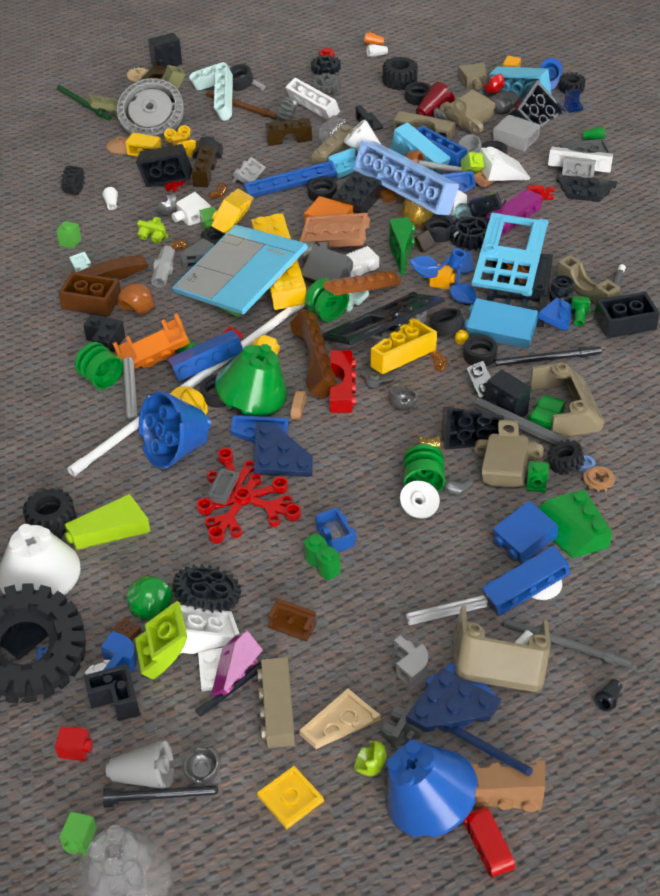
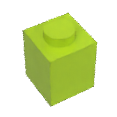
M468 152L461 159L462 172L473 171V174H476L485 168L483 153Z

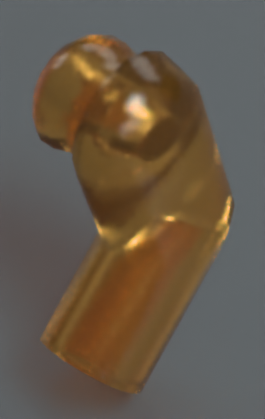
M223 182L219 183L216 191L209 192V198L213 200L224 197L228 189L227 185Z
M434 350L431 354V357L436 360L434 367L437 371H443L447 366L448 359L438 350Z

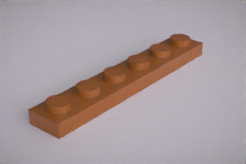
M392 271L377 272L375 274L325 281L323 288L336 296L400 285L402 279L397 277L396 273Z

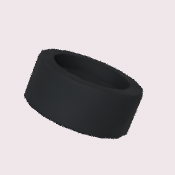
M238 64L230 68L233 79L239 75H245L241 79L233 80L232 90H243L252 84L254 77L249 66Z
M425 82L409 83L405 88V100L409 104L419 106L431 86Z
M317 177L308 183V197L313 202L319 196L332 200V196L337 192L336 181L329 177ZM321 188L329 189L327 191H317V189Z
M432 215L424 221V231L429 230L434 242H446L451 240V226L454 225L452 224L454 221L446 215ZM434 227H443V228H446V229H444V230H435V229H432V228H434Z
M457 308L440 310L429 319L431 328L437 331L438 336L454 334L465 325L462 312Z
M484 335L469 337L464 343V360L470 365L484 361L486 367L492 365L497 358V343L493 338ZM476 348H482L488 350L489 352L486 354H477L472 352L471 350Z
M218 374L204 378L200 384V393L203 395L207 406L214 408L227 406L217 394L208 393L209 390L215 388Z

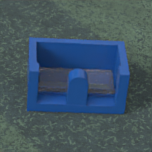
M337 507L315 515L316 529L320 536L326 540L327 546H331L337 552L355 546V539L357 538L355 530L349 527L345 514H341Z

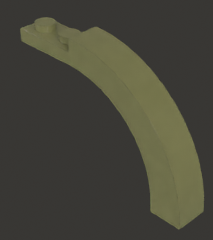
M168 65L161 80L171 83L178 90L186 74L180 67ZM88 94L86 100L92 108H103L107 111H113L115 116L118 117V99ZM129 105L127 107L126 117H130L128 111Z

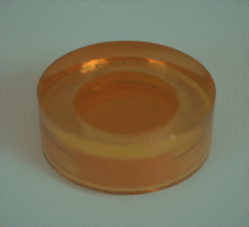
M391 189L381 191V201L385 203L394 202L396 200V192Z

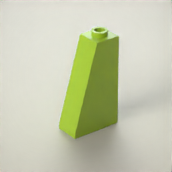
M128 494L66 523V533H64L68 544L72 543L77 550L150 532V526L147 516L132 496Z

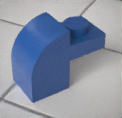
M112 631L101 646L103 658L110 660L103 670L128 664L129 670L134 671L137 660L132 641L128 637Z

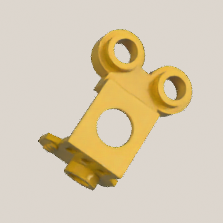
M180 126L178 132L173 129L165 130L164 139L168 143H173V145L183 144L187 156H193L196 142L194 140L187 141L188 137H190V128L188 126Z

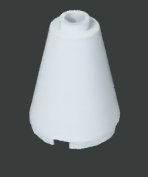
M366 120L358 123L352 129L351 134H348L344 139V142L356 151H359L362 140L375 141L381 144Z

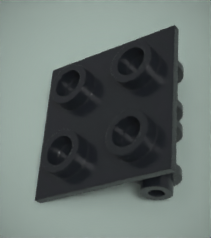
M21 622L11 626L4 633L0 645L19 660L44 640L48 634L43 627L36 623Z

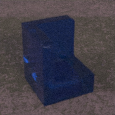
M579 89L568 90L565 93L564 106L569 113L583 111V105L579 101Z

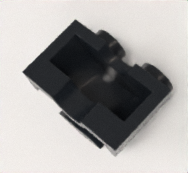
M201 137L196 142L192 159L197 158L200 147L205 145L216 147L217 159H222L223 146L214 140V137Z

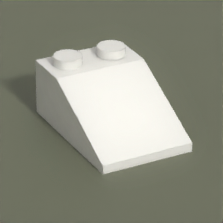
M493 147L480 149V153H483L485 167L481 171L488 181L530 180V176L514 158Z
M181 605L187 632V640L181 653L194 654L225 646L235 635L239 634L232 611L222 610L220 613L215 609L211 613L209 609H206L205 612H202V608L194 610L193 606Z

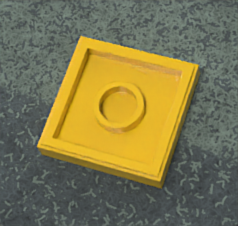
M295 766L257 792V797L286 829L324 802V797Z

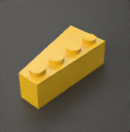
M238 188L231 192L223 200L218 211L216 210L214 213L212 227L226 234L244 217L254 197Z

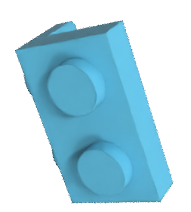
M353 147L328 157V161H333L337 171V178L356 172L353 170L356 161L355 149Z

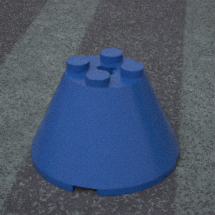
M155 391L154 394L146 397L139 415V436H143L145 446H142V449L152 465L157 468L171 467L198 447L207 443L211 420L209 417H206L201 409L164 391Z
M410 740L406 745L399 748L387 761V810L391 820L405 834L417 838L429 835L432 838L438 837L455 829L471 812L476 802L475 794L478 779L470 762L461 754L452 750L419 743L417 740Z

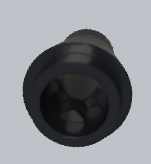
M612 679L596 693L595 704L599 709L610 711L616 707L622 683L619 680Z

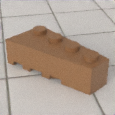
M545 760L536 761V765H528L533 768L530 776H526L510 766L502 767L500 763H491L486 768H480L478 764H471L478 779L475 794L476 802L474 804L476 807L490 806L499 807L502 810L515 808L523 809L527 812L541 811L545 791Z

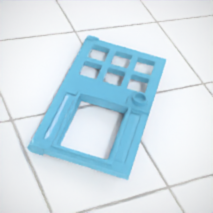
M491 213L472 286L531 296L549 221ZM504 222L532 226L526 250L498 246ZM486 260L498 261L496 268L485 267ZM502 262L514 264L513 270L501 269ZM518 265L529 266V273L517 272ZM482 273L494 274L493 281L481 279ZM499 275L511 277L509 284L497 282ZM515 278L527 279L526 286L514 285Z

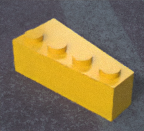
M415 318L410 319L409 324L402 325L398 332L394 331L390 334V338H384L371 348V367L379 373L385 374L435 351L437 331Z

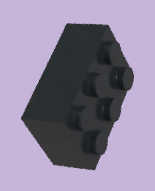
M183 144L140 151L136 160L146 187L165 185L175 181L190 180L192 174V166Z
M354 172L332 196V200L352 205L354 214L367 213L382 196V180Z
M640 292L597 300L594 316L605 336L611 338L656 330L660 312L648 293Z

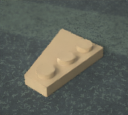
M347 689L301 728L300 736L317 749L380 721L381 715L351 690Z

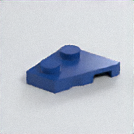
M556 298L538 313V318L563 331H567L570 326L572 305Z

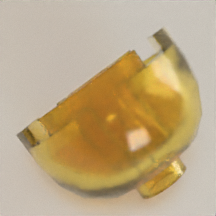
M405 199L401 209L402 217H409L414 227L424 226V222L429 220L434 214L408 199Z

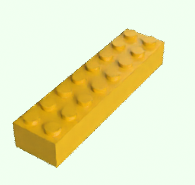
M283 213L251 219L254 230L291 239ZM298 260L269 288L274 310L305 304L307 292Z

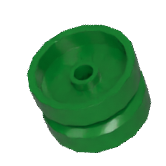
M324 277L311 285L305 297V305L321 320L332 322L339 318L346 310L349 303V294L335 296L323 288L325 281L332 280Z

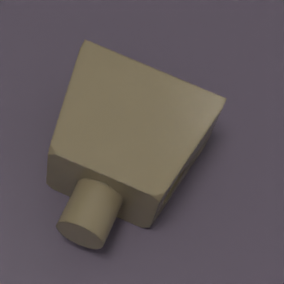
M485 63L458 66V79L466 89L475 88L480 90L485 86L487 77Z

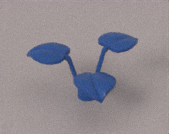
M455 248L440 266L429 256H419L410 259L413 269L421 276L427 278L436 277L438 275L437 270L442 269L446 264L457 270L456 285L450 288L451 297L460 303H475L477 296L473 287L467 283H459L460 273H470L474 268L471 251L464 252L462 249Z

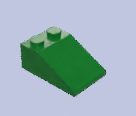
M409 217L389 220V247L401 275L405 274L412 254V246H414L412 233L415 232V227L410 222Z

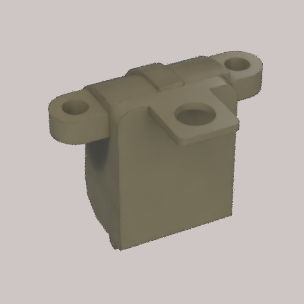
M472 89L461 97L456 96L455 101L452 103H443L440 106V110L450 120L455 122L457 126L471 133L479 134L484 129L483 124L492 118L496 104Z
M499 420V434H491L489 440H478L475 443L474 452L479 456H485L482 467L483 482L491 486H524L528 460L542 458L544 448L541 444L529 443L527 436L519 435L518 421ZM511 425L514 427V431L507 432L503 429V426Z

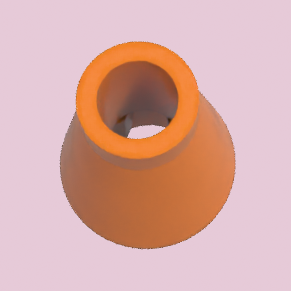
M371 32L365 34L364 44H367V46L370 44L383 45L384 37Z

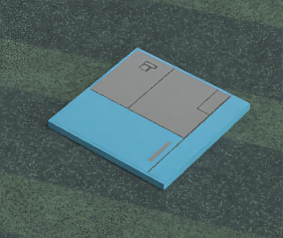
M234 225L172 287L174 293L244 315L308 247L304 242Z

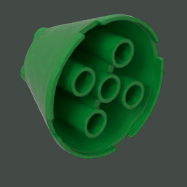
M267 344L245 346L218 373L215 381V390L219 398L230 408L234 406L242 410V413L254 416L270 415L282 408L287 400L288 393L278 357L271 350V346Z

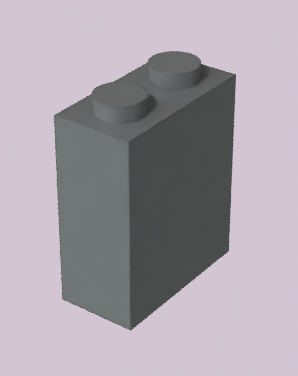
M313 245L301 273L305 280L312 283L324 277L332 280L347 277L352 271L354 262L349 256Z

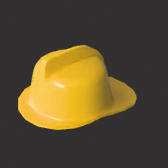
M188 386L177 387L172 391L171 395L201 409L205 415L207 414L208 406L199 391Z

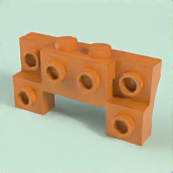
M174 314L175 319L168 323L162 320L164 329L133 343L128 336L126 337L127 342L118 345L117 342L113 343L118 357L122 361L124 358L131 357L134 361V369L141 366L143 368L152 367L156 363L167 360L175 355V350L190 344L178 314Z

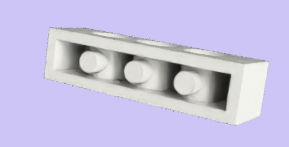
M294 78L286 86L289 97L329 121H332L340 112L335 99L297 78Z

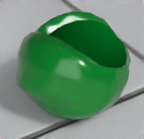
M143 576L128 587L127 602L130 612L134 617H138L143 621H150L171 604V589L158 577Z

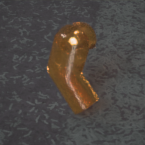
M180 238L169 246L175 249V251L178 247L184 250L188 243L183 238Z

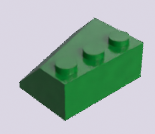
M585 489L548 499L539 507L543 513L558 524V537L554 539L555 544L571 558L610 547L612 531Z

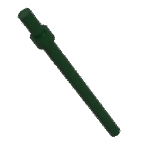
M61 85L57 86V90L92 110L100 118L103 117L108 121L112 119V116L106 113L104 109L92 108L85 99Z

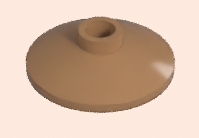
M119 136L111 139L106 145L107 150L113 154L127 153L125 142L129 137Z

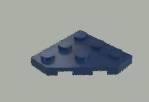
M256 422L254 473L312 476L313 457L276 424Z
M441 668L407 714L406 722L424 732L435 731V728L448 726V728L467 725V722L490 721L501 705V698Z

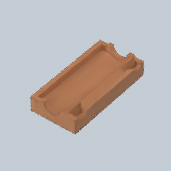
M367 213L307 217L300 242L313 241L315 244H318V242H328L329 247L364 245L366 241L365 230L369 229L370 218Z

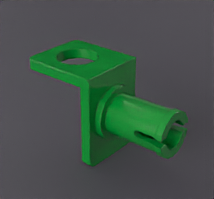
M573 296L571 313L575 314L574 325L576 326L585 325V315H589L591 303L589 297Z

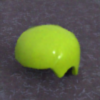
M369 741L372 745L371 747L361 748L354 764V771L368 777H373L384 768L387 754L384 745L378 741Z

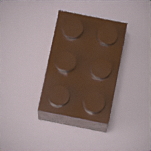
M71 272L58 294L62 309L110 316L117 304L121 288L119 279Z

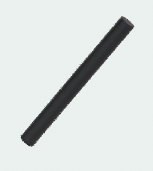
M261 661L249 669L243 678L235 681L232 684L234 688L226 695L219 694L210 698L195 710L200 717L255 677L258 674L257 669H262Z

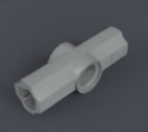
M171 246L162 248L158 259L154 261V273L151 282L156 288H163L167 283L169 275H172L175 249L171 248Z

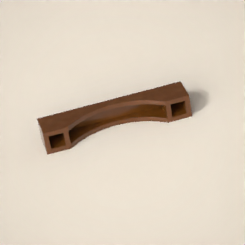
M302 309L290 322L292 333L304 339L308 346L309 369L306 378L308 391L310 394L324 399L330 393V387L337 385L335 375L332 371L317 316L311 311L308 312Z

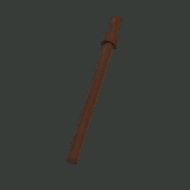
M207 91L206 96L214 99V93ZM232 99V105L259 113L263 117L277 119V114L267 108H259Z

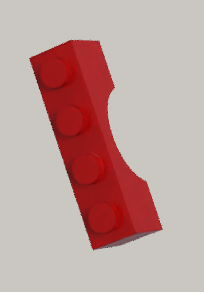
M331 350L330 362L335 377L341 379L342 382L330 387V413H352V406H356V395H352V393H356V382H352L356 381V370H352V368H356V358H352V350Z

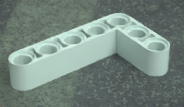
M222 62L193 72L190 75V80L197 90L215 86L214 109L221 120H228L232 116L233 75L227 64Z

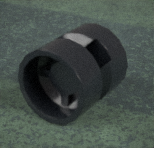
M557 275L553 277L550 302L559 298L571 304L574 280L570 276Z

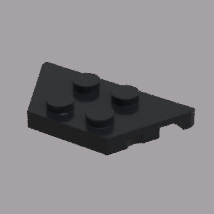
M557 175L556 181L561 184V189L565 192L566 197L575 200L600 202L617 185V181L584 178L581 176Z

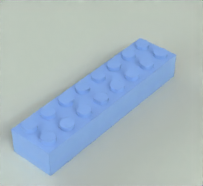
M361 141L353 170L365 176L382 180L383 186L435 214L450 215L460 185L375 141Z

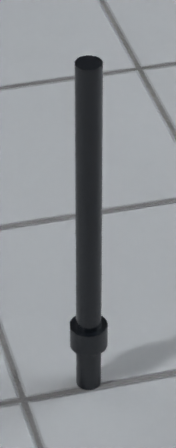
M585 346L575 350L495 359V366L577 356L584 358L588 357V355L601 354L602 349L601 347L587 348Z

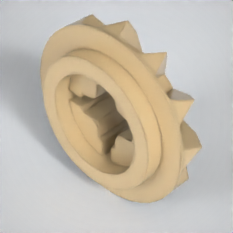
M139 67L130 69L127 73V78L130 81L137 82L148 70Z

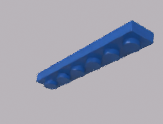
M328 161L244 183V188L247 194L252 197H258L308 184L317 177L337 176V171L333 161Z

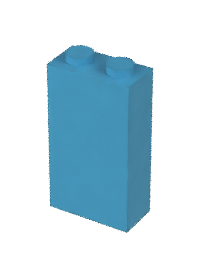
M476 298L474 305L471 304L470 318L466 319L464 329H467L469 337L484 335L493 338L497 343L529 349L538 321V311Z

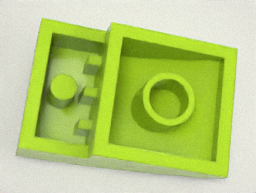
M178 601L145 624L146 631L135 638L141 674L151 679H155L176 660L185 646L187 632L181 605Z

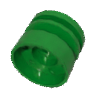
M99 342L85 345L75 358V370L100 390L114 385L123 373V361Z
M429 444L415 445L406 450L403 455L404 486L413 481H424L432 485L437 492H440L445 486L444 455L442 451L436 446Z

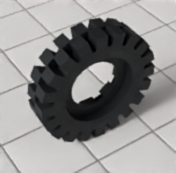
M22 583V590L16 591L15 584L4 587L5 594L0 596V643L2 636L11 626L21 622H32L46 630L49 636V647L42 658L26 665L10 662L4 657L0 648V698L3 695L6 698V702L18 703L21 697H24L25 703L36 702V695L42 694L44 699L55 694V687L58 686L62 690L70 683L69 676L75 677L80 670V661L84 660L86 652L84 624L73 602L67 603L66 596L59 591L53 595L51 587L40 585L38 590H34L33 583Z

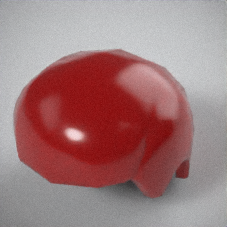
M502 73L490 78L489 85L485 83V86H483L485 92L495 94L503 89L505 80Z

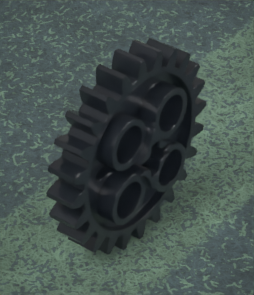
M193 564L192 568L185 566V570L179 569V573L175 574L172 591L175 592V597H180L179 602H187V607L193 605L194 610L202 608V612H205L206 609H209L211 613L216 609L221 613L222 609L229 611L230 607H235V603L238 604L241 595V584H237L238 579H233V574L227 575V570L221 572L219 567L212 569L211 565L206 568L203 564L200 567Z

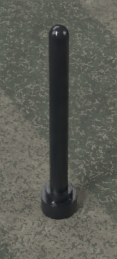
M209 785L118 792V790L113 788H103L104 808L114 807L115 804L123 801L215 795L218 793V787Z

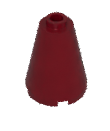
M436 82L431 86L417 107L416 114L433 117L436 108L440 109V106L445 102L452 103L455 101L452 91L449 92L446 89L448 86L444 83Z

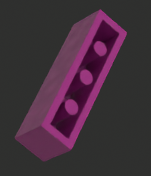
M525 189L505 203L501 209L495 210L492 213L529 218L541 209L542 196ZM491 214L486 216V221L490 220ZM504 222L501 236L509 233L511 229L519 224Z

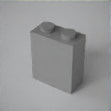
M507 115L493 128V141H500L507 146L526 151L539 138L540 125Z

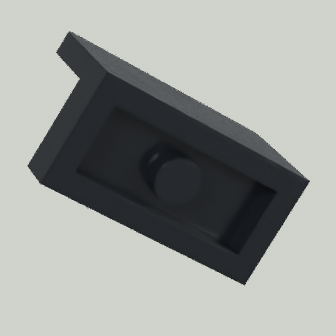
M361 105L355 106L356 119L359 123L362 120H366L373 131L383 129V125L373 113H367Z
M494 192L470 200L467 204L472 216L476 217L501 209L505 205L506 199L501 200L498 192Z

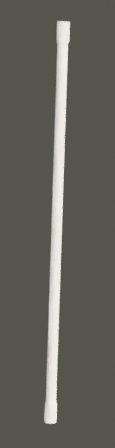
M303 304L284 309L242 340L241 345L243 349L245 346L252 345L255 338H259L262 334H267L306 305ZM234 357L197 373L181 386L194 388L204 378L210 376ZM139 417L83 458L67 468L68 472L75 477L86 469L89 464L139 428Z

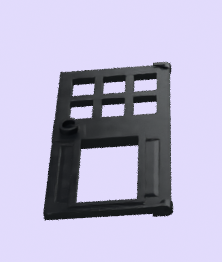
M553 254L540 255L531 296L488 289L487 301L494 302V298H506L505 304L510 305L512 298L523 299L522 305L512 306L536 310L539 313L547 306ZM493 261L492 268H496L498 261ZM502 262L501 269H508L507 264ZM491 274L490 281H493L494 274ZM499 275L497 282L505 283L506 276ZM514 283V285L526 286L524 283ZM528 299L540 300L539 306H527ZM538 318L536 327H544L545 321Z
M411 292L393 302L322 333L324 341L328 340L353 345L392 326H402L411 317L445 302L444 297ZM370 322H377V323H375V324H373V325H371V326H369V327H367V328H364V329H362V330H360V331H358V332H356V333H354V334H352V335H349V336H347V337H346V336H342V335L347 334V333H349V332H351V331H353V330H355V329H357V328H360V327H362V326H364V325H366V324H368V323H370Z

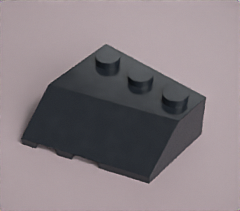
M536 80L526 86L507 115L539 124L541 128L550 120L557 118L559 114H563L566 111L544 86Z
M443 407L441 434L445 450L475 447V443L478 440H489L491 434H499L498 422L499 420H504V416Z

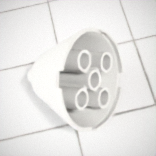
M23 524L12 535L0 563V589L5 594L4 587L15 584L16 591L22 590V583H33L34 590H38L40 585L51 587L53 595L57 591L65 595L73 588L80 575L81 567L78 555L69 545L51 533L49 529L38 525L30 526L29 524Z

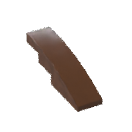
M143 255L108 260L87 267L77 273L108 278L117 277L119 280H122L149 266Z

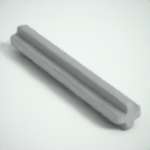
M131 357L123 359L126 416L128 420H135L138 415L134 361Z
M480 595L406 613V621L408 625H414L459 614L462 606H466V612L485 608L488 606V600L485 595Z

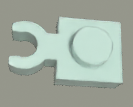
M85 252L69 257L76 273L91 266V262Z
M368 290L348 293L349 303L346 308L347 312L353 309L354 304L359 306L369 296Z

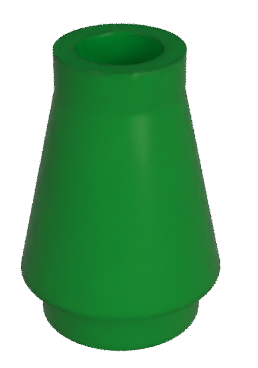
M598 126L583 131L584 140L605 139L604 127Z

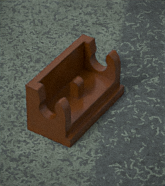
M279 598L276 599L268 615L271 618L268 628L306 642L317 624L316 611Z

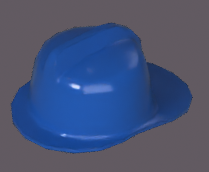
M549 58L542 62L540 68L548 69L550 87L553 90L562 74V64L555 58Z

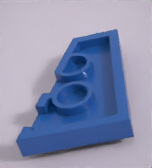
M233 415L230 430L233 436L255 443L256 422L274 423L288 435L289 418Z

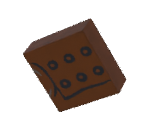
M127 617L110 630L111 632L115 631L128 637L131 641L142 632L141 627Z

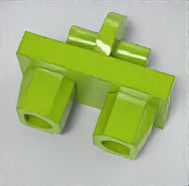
M154 217L153 220L148 222L139 220L137 223L139 239L146 240L148 235H152L151 240L160 244L163 238L167 239L169 236L166 234L164 223H161L159 217Z

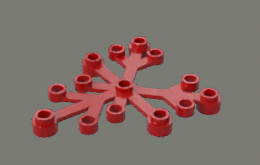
M230 448L220 449L217 453L218 461L225 465L226 470L236 472L232 463L233 451ZM246 461L239 473L238 481L234 487L235 490L232 491L226 505L212 502L209 498H201L197 502L198 512L205 516L209 515L214 509L232 505L228 513L215 517L210 516L205 519V526L209 529V540L214 544L221 543L225 539L224 532L228 526H230L231 537H241L242 528L238 525L235 516L240 508L247 504L264 508L271 527L280 525V516L276 513L285 515L289 521H297L301 517V508L299 505L293 504V499L290 495H284L271 501L256 498L274 492L277 494L285 493L288 490V480L285 477H276L273 479L272 485L253 490L255 486L262 483L261 475L254 473L250 476L247 485L243 487L242 483L248 474L254 472V461ZM212 470L207 473L208 482H214L218 474L217 471Z

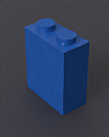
M528 501L493 528V541L499 548L503 547L511 559L517 560L522 564L558 537V524L532 502Z

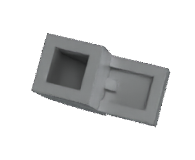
M400 635L394 640V653L401 658L396 663V676L410 689H413L427 675L428 652L423 644L415 648L412 642L406 641Z

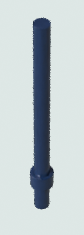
M448 726L438 727L443 732L452 733L526 776H530L533 772L532 767L458 726L448 728Z

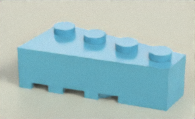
M497 66L489 74L490 78L502 73L505 80L502 90L507 92L512 91L517 95H521L526 86L538 80L551 94L549 72L545 68Z
M408 122L395 129L390 147L391 150L403 156L409 151L419 150L424 154L425 161L449 164L450 157ZM432 169V171H434V172H436V173H438V174L443 171V170Z

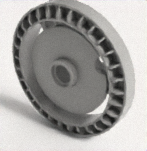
M143 79L130 85L122 93L117 104V114L122 127L130 135L134 132L162 138L164 137L165 130H175L180 124L184 114V104L180 92L171 83L161 79ZM169 96L173 98L175 103H171ZM128 105H129L128 111H129L130 118L132 119V121H133L135 124H132V123L127 119V117H126V111H127Z

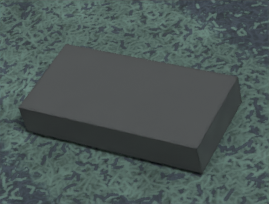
M220 468L207 494V498L211 499L212 502L226 505L238 481L239 472Z

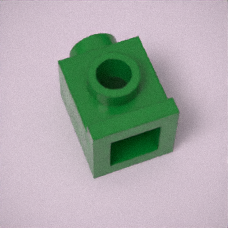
M529 461L526 491L546 493L549 463Z

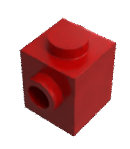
M61 726L55 743L58 758L85 761L87 754L91 753L93 749V739L90 738L88 729Z

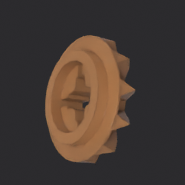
M601 466L587 469L583 476L584 484L589 485L590 490L595 488L597 492L599 490L606 492L615 483L613 472Z

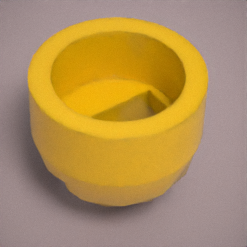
M459 330L455 334V342L460 345H464L465 341L469 338L468 332L465 330Z

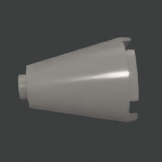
M157 741L113 757L106 764V775L112 782L160 789L169 788L174 776V768L170 769L169 761L173 760L171 747L167 741Z

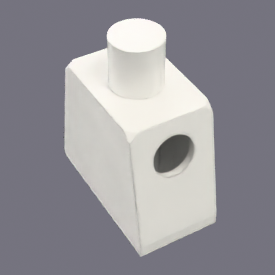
M194 192L176 203L177 212L172 213V219L175 223L183 220L189 226L200 223L199 210L210 208L211 205Z

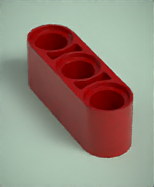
M484 806L472 810L463 822L488 875L494 878L515 870L513 856L488 807Z

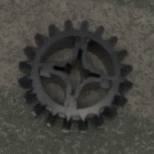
M466 216L452 222L454 225L451 226L450 238L453 245H457L458 248L463 247V250L467 248L477 251L478 248H482L489 221H486L485 218L481 219L480 216Z

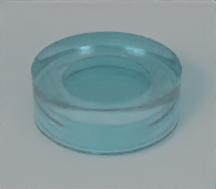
M460 203L455 207L457 218H465L471 215L468 204Z

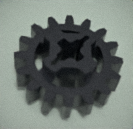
M322 55L320 57L317 56V59L313 58V61H311V71L322 75V73L335 74V72L341 70V61L338 60V57Z

